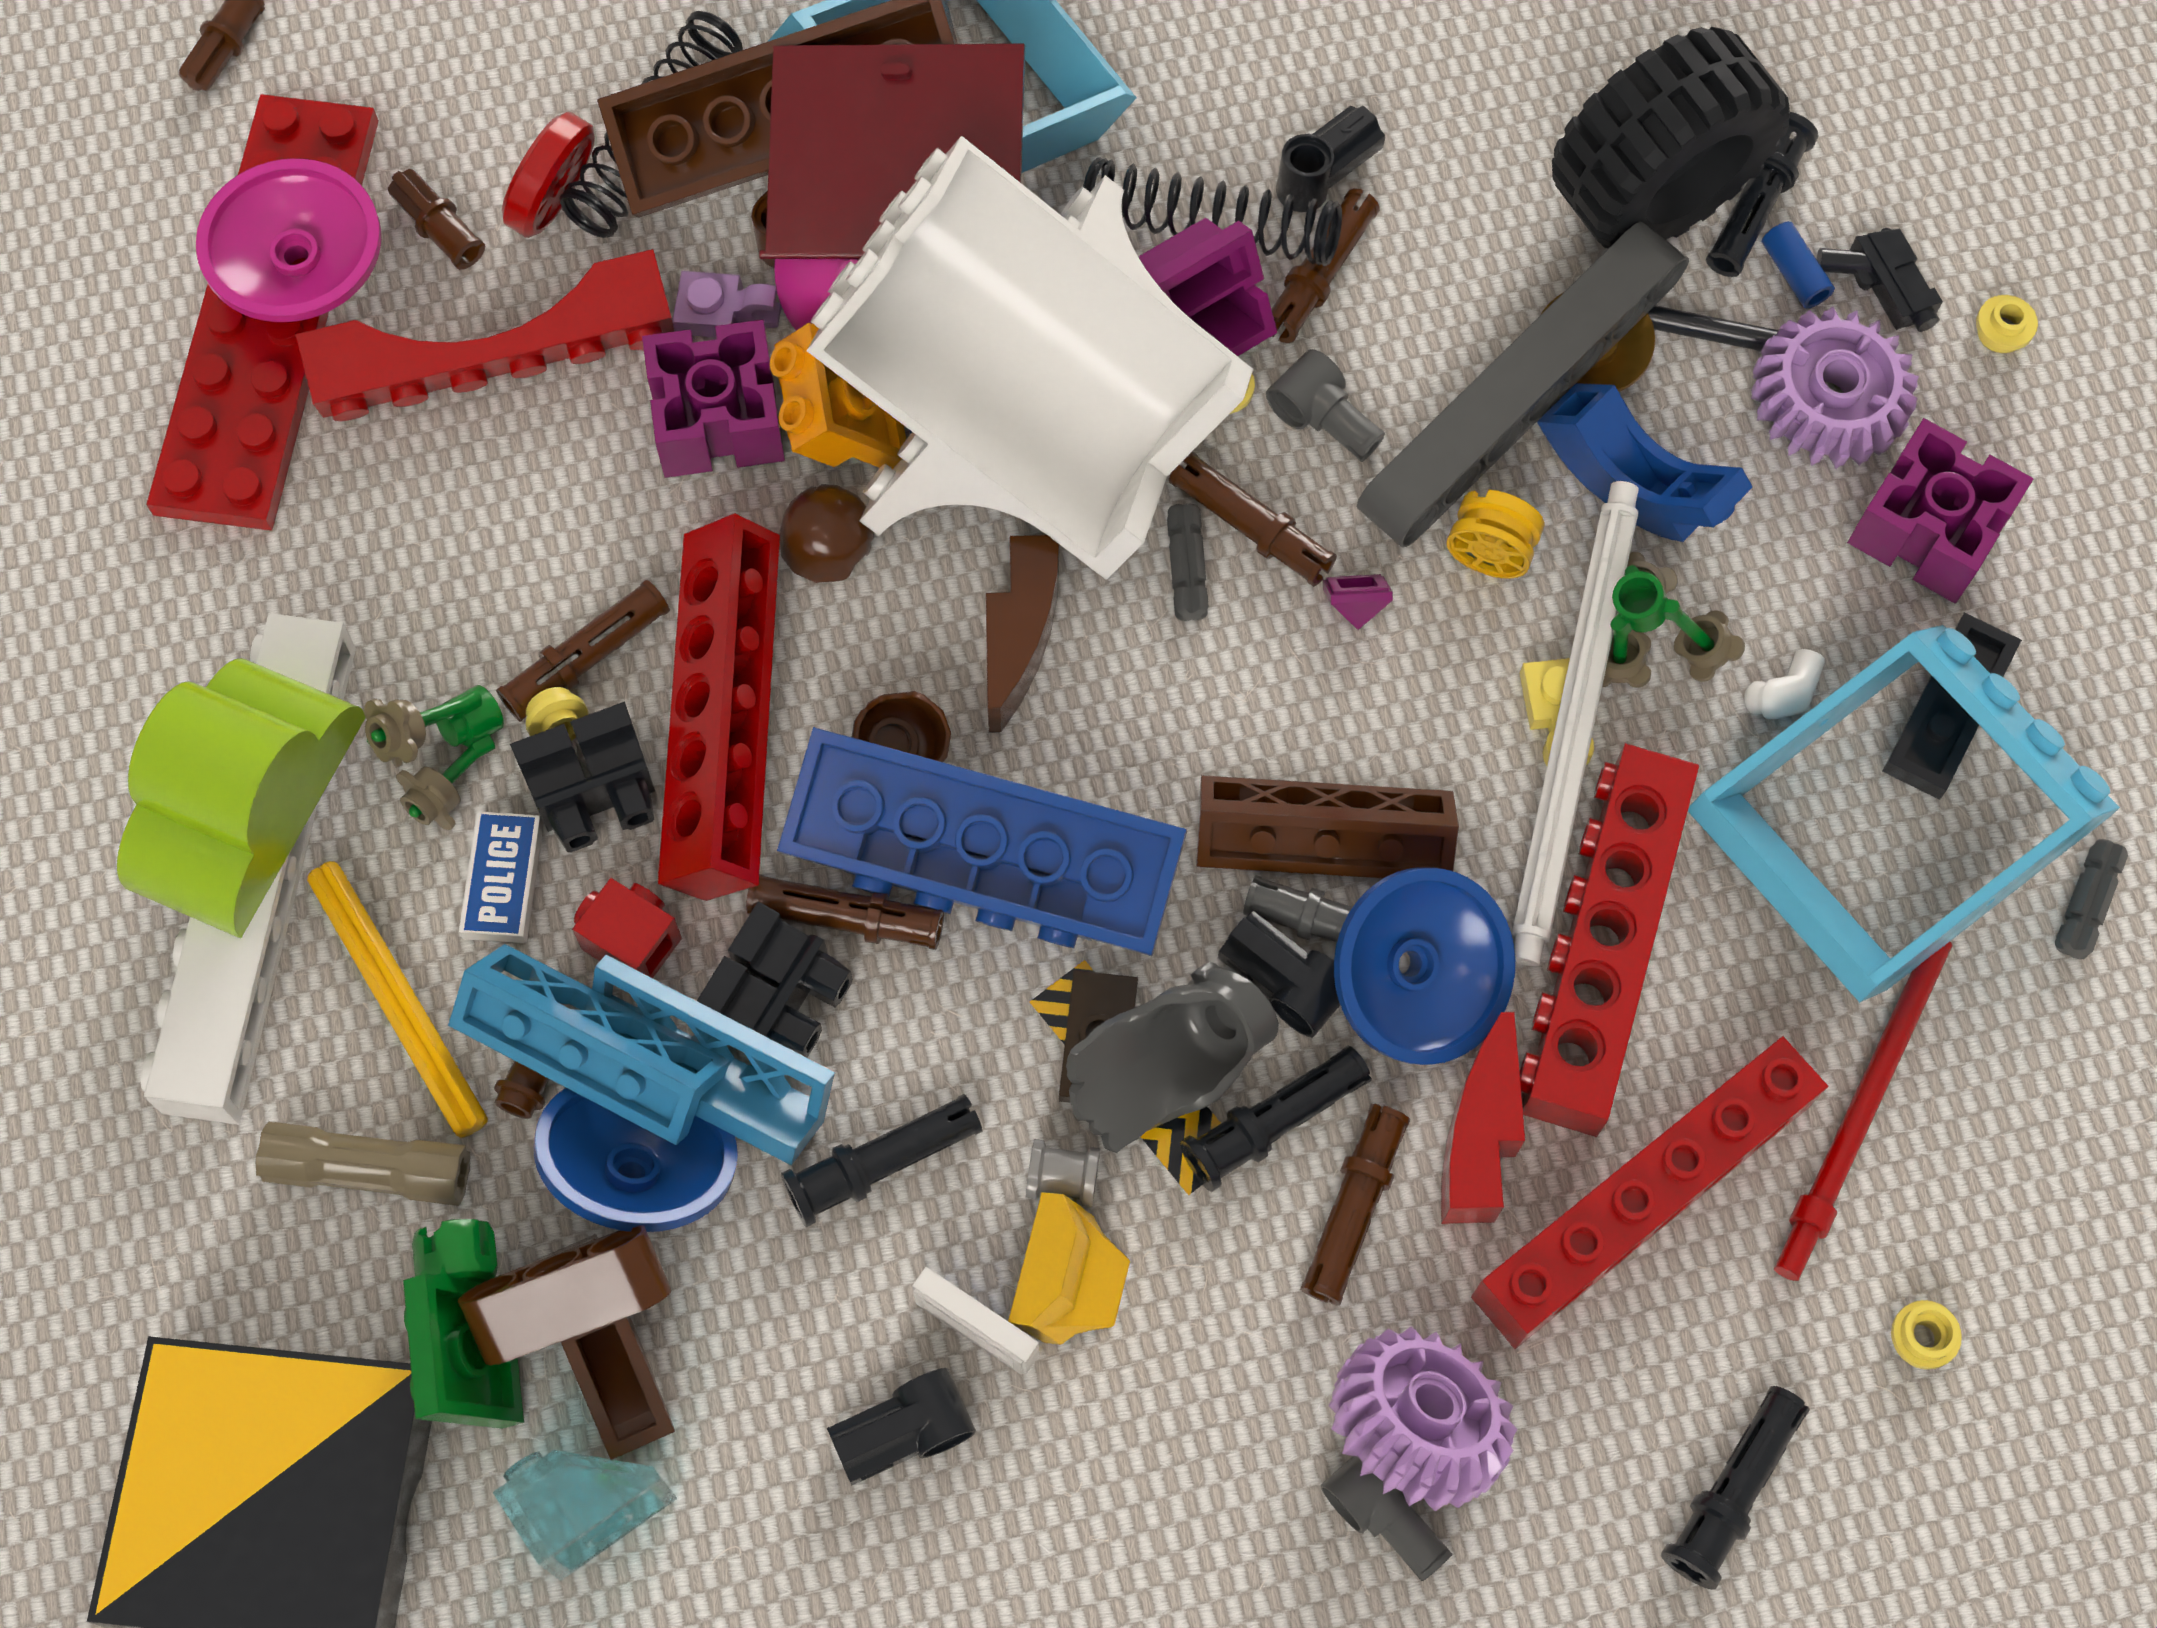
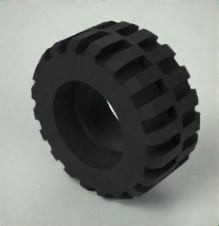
M1700 27L1690 30L1686 36L1677 34L1664 40L1662 46L1653 51L1648 49L1636 57V62L1623 71L1620 69L1607 80L1608 84L1598 93L1594 92L1583 104L1584 109L1578 116L1572 117L1564 128L1565 136L1558 139L1554 148V158H1552L1553 181L1585 226L1604 248L1609 249L1629 228L1640 221L1647 224L1665 240L1670 237L1677 238L1686 233L1692 225L1700 220H1706L1717 212L1716 209L1727 200H1732L1742 191L1741 187L1750 178L1757 176L1764 168L1766 159L1773 156L1781 145L1780 137L1786 135L1789 127L1790 107L1788 97L1739 35L1722 28L1710 27V29Z

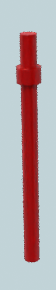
M1951 942L1947 943L1911 971L1808 1195H1800L1789 1218L1793 1228L1774 1267L1775 1272L1780 1276L1792 1281H1799L1818 1238L1824 1239L1827 1237L1837 1216V1210L1833 1207L1952 949L1953 945Z

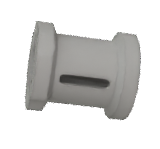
M1034 1139L1027 1178L1026 1198L1036 1199L1042 1192L1064 1194L1070 1198L1080 1199L1082 1206L1092 1207L1100 1148L1090 1147L1086 1153L1049 1148L1046 1147L1044 1140Z

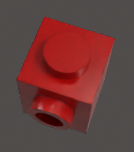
M613 878L608 880L600 892L592 891L585 897L575 913V926L572 928L581 949L598 961L605 955H608L651 978H654L682 940L675 918L662 910L665 904L657 895L638 883H633L628 889Z

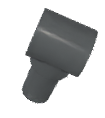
M1308 349L1266 391V399L1270 407L1282 421L1295 429H1304L1308 424L1316 431L1324 429L1356 456L1360 462L1365 461L1384 439L1385 432L1347 401L1349 394L1343 390L1346 387L1343 373L1328 356L1320 351Z
M1352 1456L1321 1484L1323 1494L1352 1528L1362 1534L1368 1529L1374 1537L1381 1534L1421 1581L1426 1580L1453 1554L1411 1506H1408L1402 1491L1395 1488L1383 1494V1481L1373 1473L1360 1476L1362 1461L1358 1456Z

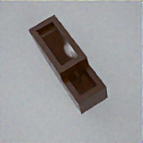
M1048 535L1010 536L1011 592L986 593L989 733L1002 732L1022 703L1039 670L1051 635L1058 599L1059 544Z
M594 1234L536 1259L532 1263L598 1239V1237ZM630 1316L561 1342L610 1460L675 1432Z

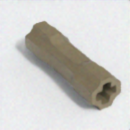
M268 1121L261 1132L256 1154V1176H260L262 1182L309 1188L318 1185L402 1195L409 1200L459 1206L466 1192L470 1172V1151L466 1150V1145L417 1139L403 1142L330 1133L318 1127Z

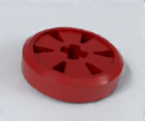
M566 112L553 118L544 127L520 162L505 194L502 205L503 223L525 238H529L541 233L555 219L562 209L559 200L561 194L567 189L569 183L580 180L579 170L590 159L595 142L593 125L572 112Z

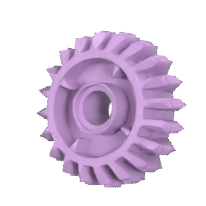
M1834 307L1824 311L1820 319L1809 310L1806 314L1801 315L1797 323L1788 320L1787 323L1783 324L1776 336L1773 335L1772 338L1766 341L1761 350L1762 357L1757 360L1753 368V378L1756 379V382L1751 389V399L1761 402L1757 410V421H1774L1769 431L1770 440L1783 436L1790 440L1788 455L1798 452L1800 448L1810 451L1811 466L1819 463L1824 455H1828L1835 469L1844 465L1849 457L1860 465L1868 461L1873 452L1880 455L1887 451L1895 438L1900 437L1909 425L1907 421L1915 410L1918 399L1913 395V392L1918 386L1917 380L1919 376L1907 372L1912 365V354L1895 353L1899 345V335L1884 339L1878 334L1880 331V320L1870 324L1868 327L1859 324L1858 310L1848 314L1845 320H1840ZM1825 382L1837 385L1843 393L1831 390Z
M1409 1327L1399 1335L1387 1329L1381 1335L1376 1336L1375 1339L1368 1338L1364 1344H1360L1337 1374L1338 1379L1334 1384L1335 1389L1332 1392V1400L1329 1407L1336 1413L1332 1430L1337 1434L1347 1437L1342 1454L1358 1456L1362 1461L1360 1476L1373 1473L1383 1481V1494L1396 1488L1403 1492L1408 1506L1424 1498L1427 1504L1434 1511H1437L1448 1503L1460 1508L1464 1503L1471 1501L1473 1497L1478 1498L1482 1492L1486 1493L1498 1479L1510 1461L1509 1456L1514 1451L1511 1445L1517 1428L1509 1421L1513 1405L1508 1401L1498 1398L1502 1382L1486 1379L1481 1373L1484 1361L1471 1363L1462 1356L1461 1344L1450 1349L1442 1344L1437 1332L1422 1339L1414 1328Z

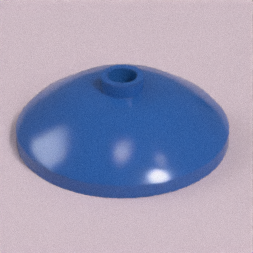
M1412 868L1399 871L1383 878L1369 888L1352 907L1343 923L1334 957V979L1338 1000L1353 1030L1366 1044L1382 1055L1410 1064L1433 1065L1445 1063L1465 1055L1484 1041L1501 1012L1506 1010L1514 985L1515 948L1508 922L1502 910L1490 894L1470 878L1457 872L1439 868ZM1407 952L1410 958V965L1408 970L1402 973L1399 968V960L1402 954Z
M564 1088L556 1094L544 1108L537 1123L533 1145L534 1160L540 1178L561 1204L575 1214L595 1224L631 1232L633 1227L639 1225L645 1226L647 1232L676 1229L707 1215L724 1199L734 1179L738 1158L735 1136L697 1116H694L688 1135L675 1145L568 1088Z

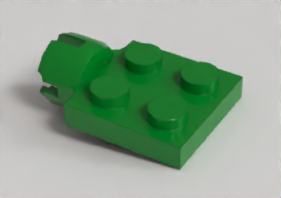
M478 1219L445 1220L441 1222L440 1228L431 1237H427V1227L419 1228L414 1233L412 1241L415 1277L403 1280L405 1296L404 1323L408 1332L412 1375L410 1392L414 1400L415 1419L500 1429L524 1423L518 1358L498 1365L485 1364L458 1303V1299L469 1289L496 1277L498 1269L495 1234L490 1223L479 1221Z

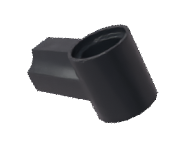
M1350 105L1313 134H1300L1290 138L1283 146L1276 185L1279 201L1284 205L1286 197L1292 193L1294 195L1293 211L1307 212L1309 201L1314 197L1317 200V209L1320 208L1326 201L1329 188L1383 148L1385 134L1379 127L1377 117L1363 105L1359 108Z
M1254 911L1239 922L1219 950L1218 959L1258 987L1263 994L1270 998L1269 1002L1275 1013L1291 1028L1306 1037L1313 1038L1340 1006L1335 987L1334 960L1316 950H1311L1307 953Z
M940 1368L918 1376L897 1388L892 1394L893 1398L827 1428L851 1485L864 1481L917 1455L923 1459L940 1454L961 1444L976 1433V1429L948 1368Z

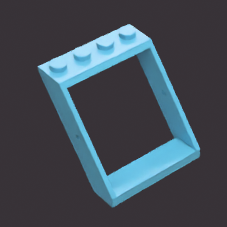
M825 0L791 13L768 41L890 0ZM977 0L1012 44H1025V60L1065 108L1023 126L1021 173L1097 141L1137 98L1056 0Z
M1944 625L1912 632L1710 786L1688 808L1691 816L1859 1003L1887 991L1927 958L2106 821L2120 808L2108 796L2110 788L2106 781L2091 768L2079 766L2063 749L2065 742L2062 736L2047 722L2034 719L2018 703L2020 695L2015 687L2002 676L1996 673L1990 674L1974 657L1976 650L1973 644L1957 630L1946 628ZM1919 662L2070 820L1890 959L1748 803L1743 795Z

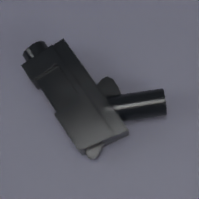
M1885 227L1879 232L1856 236L1850 250L1819 248L1816 260L1824 272L1854 274L1855 280L1861 289L1868 290L1872 288L1896 330L1915 325L1918 332H1923L1935 326L1940 320L1937 312L1943 301L1935 287L1930 289L1915 264L1918 258L1900 228L1890 229Z

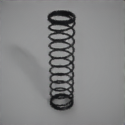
M705 11L692 12L686 20V26L681 27L677 33L678 42L668 45L665 50L666 59L656 61L653 67L654 76L644 78L642 84L664 77L658 75V70L663 64L668 63L672 73L678 72L673 64L686 69L699 65L687 52L685 46L699 51L711 60H715L742 51L741 39L737 32L720 17ZM694 20H702L715 26L717 29L723 32L730 41H728L724 36L712 30L711 28L702 25H694ZM698 30L718 38L731 52L715 47ZM685 31H688L692 40L697 45L683 42L682 36ZM680 46L682 53L693 66L677 59H671L670 53L673 48ZM606 132L604 135L605 145L594 148L592 152L593 163L582 165L579 170L580 181L569 183L567 189L564 190L559 198L562 210L571 221L584 231L601 238L613 237L617 231L618 225L615 216L627 217L628 215L626 205L619 197L608 189L584 179L586 170L595 168L598 175L611 189L627 198L625 191L610 181L602 170L621 178L619 171L610 166L597 163V155L603 150H607L610 157L616 163ZM581 185L585 191L575 189L574 187ZM590 188L596 189L610 197L622 208L623 212L613 210L595 196ZM573 199H577L594 209L604 218L610 229L600 227L591 221L578 208Z
M1099 157L1091 163L1083 184L1086 190L1089 192L1093 190L1100 169L1101 179L1106 175L1114 181L1115 164L1112 159L1108 161L1106 158L1102 159ZM1133 163L1128 167L1123 183L1122 218L1124 217L1127 226L1131 230H1135L1146 222L1153 234H1159L1167 226H1169L1173 236L1178 234L1173 225V215L1181 191L1182 178L1180 173H1175L1170 182L1167 198V217L1163 224L1155 229L1151 222L1150 213L1158 192L1159 171L1157 168L1151 170L1145 190V213L1137 224H1132L1129 219L1128 209L1137 181V168ZM1201 176L1195 180L1193 185L1189 221L1184 230L1195 224V219L1199 212L1204 191V180ZM1224 180L1218 183L1213 202L1212 222L1217 226L1226 197L1227 186ZM1247 185L1241 187L1238 195L1235 222H1243L1249 198V188ZM1270 189L1264 191L1259 208L1258 230L1254 236L1255 244L1259 240L1263 253L1266 256L1272 255L1282 245L1284 255L1289 260L1298 257L1304 249L1306 257L1312 265L1317 264L1319 266L1322 264L1325 267L1330 264L1338 246L1342 226V208L1339 202L1333 203L1332 200L1328 201L1321 211L1315 231L1313 259L1310 252V234L1317 211L1316 198H1312L1307 207L1303 239L1296 252L1290 254L1287 248L1286 234L1292 218L1294 195L1290 193L1286 197L1282 212L1281 233L1273 248L1267 250L1264 243L1263 230L1269 215L1272 194Z

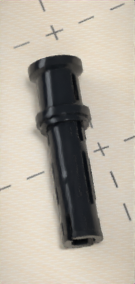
M1790 112L1787 133L1780 137L1781 145L1773 156L1766 159L1764 168L1757 176L1747 181L1713 249L1706 257L1708 266L1716 273L1727 277L1739 276L1780 193L1786 192L1796 183L1799 176L1797 166L1804 152L1813 149L1819 137L1817 128L1804 116ZM1795 132L1796 136L1793 139L1789 138L1791 133Z
M1348 1045L1315 1069H1311L1250 1109L1246 1106L1232 1108L1226 1113V1121L1197 1139L1189 1135L1181 1140L1180 1147L1189 1167L1208 1191H1215L1222 1185L1221 1178L1251 1159L1258 1163L1268 1156V1152L1272 1150L1271 1144L1281 1138V1136L1313 1118L1347 1094L1371 1082L1372 1078L1369 1076L1370 1071L1365 1061L1352 1046Z
M962 1094L956 1100L855 1149H852L849 1144L846 1146L840 1144L832 1148L831 1157L798 1173L791 1169L782 1172L781 1178L786 1191L804 1226L808 1227L816 1223V1215L850 1198L856 1202L867 1198V1194L872 1191L871 1184L967 1137L983 1132L976 1111L970 1112L969 1110L972 1104L968 1097Z
M1770 1386L1751 1424L1749 1423L1726 1462L1727 1464L1719 1478L1715 1481L1710 1491H1702L1701 1494L1695 1495L1690 1508L1694 1513L1675 1544H1666L1661 1557L1664 1562L1689 1581L1703 1588L1716 1589L1722 1579L1718 1570L1736 1540L1746 1539L1751 1529V1519L1748 1514L1753 1507V1503L1766 1485L1795 1431L1798 1430L1803 1419L1809 1413L1810 1408L1805 1406V1402L1796 1394L1782 1387Z

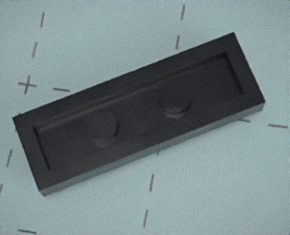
M1964 612L1955 630L1963 634L1973 644L1976 650L1974 657L1990 674L1996 673L2004 677L2022 640ZM1932 675L1882 772L1940 800L1947 791L1979 724Z

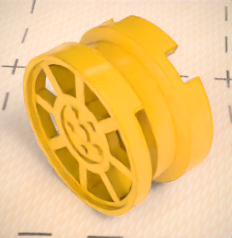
M1488 489L1485 497H1478L1479 493L1475 490L1467 493L1463 497L1457 513L1458 521L1453 524L1446 541L1451 555L1466 567L1491 577L1511 579L1525 575L1534 556L1533 547L1539 543L1545 527L1541 514L1526 501L1505 492ZM1465 552H1471L1475 556V558H1473ZM1482 561H1485V562H1488V563H1492V564H1494V565H1489V564L1484 563V562H1482Z

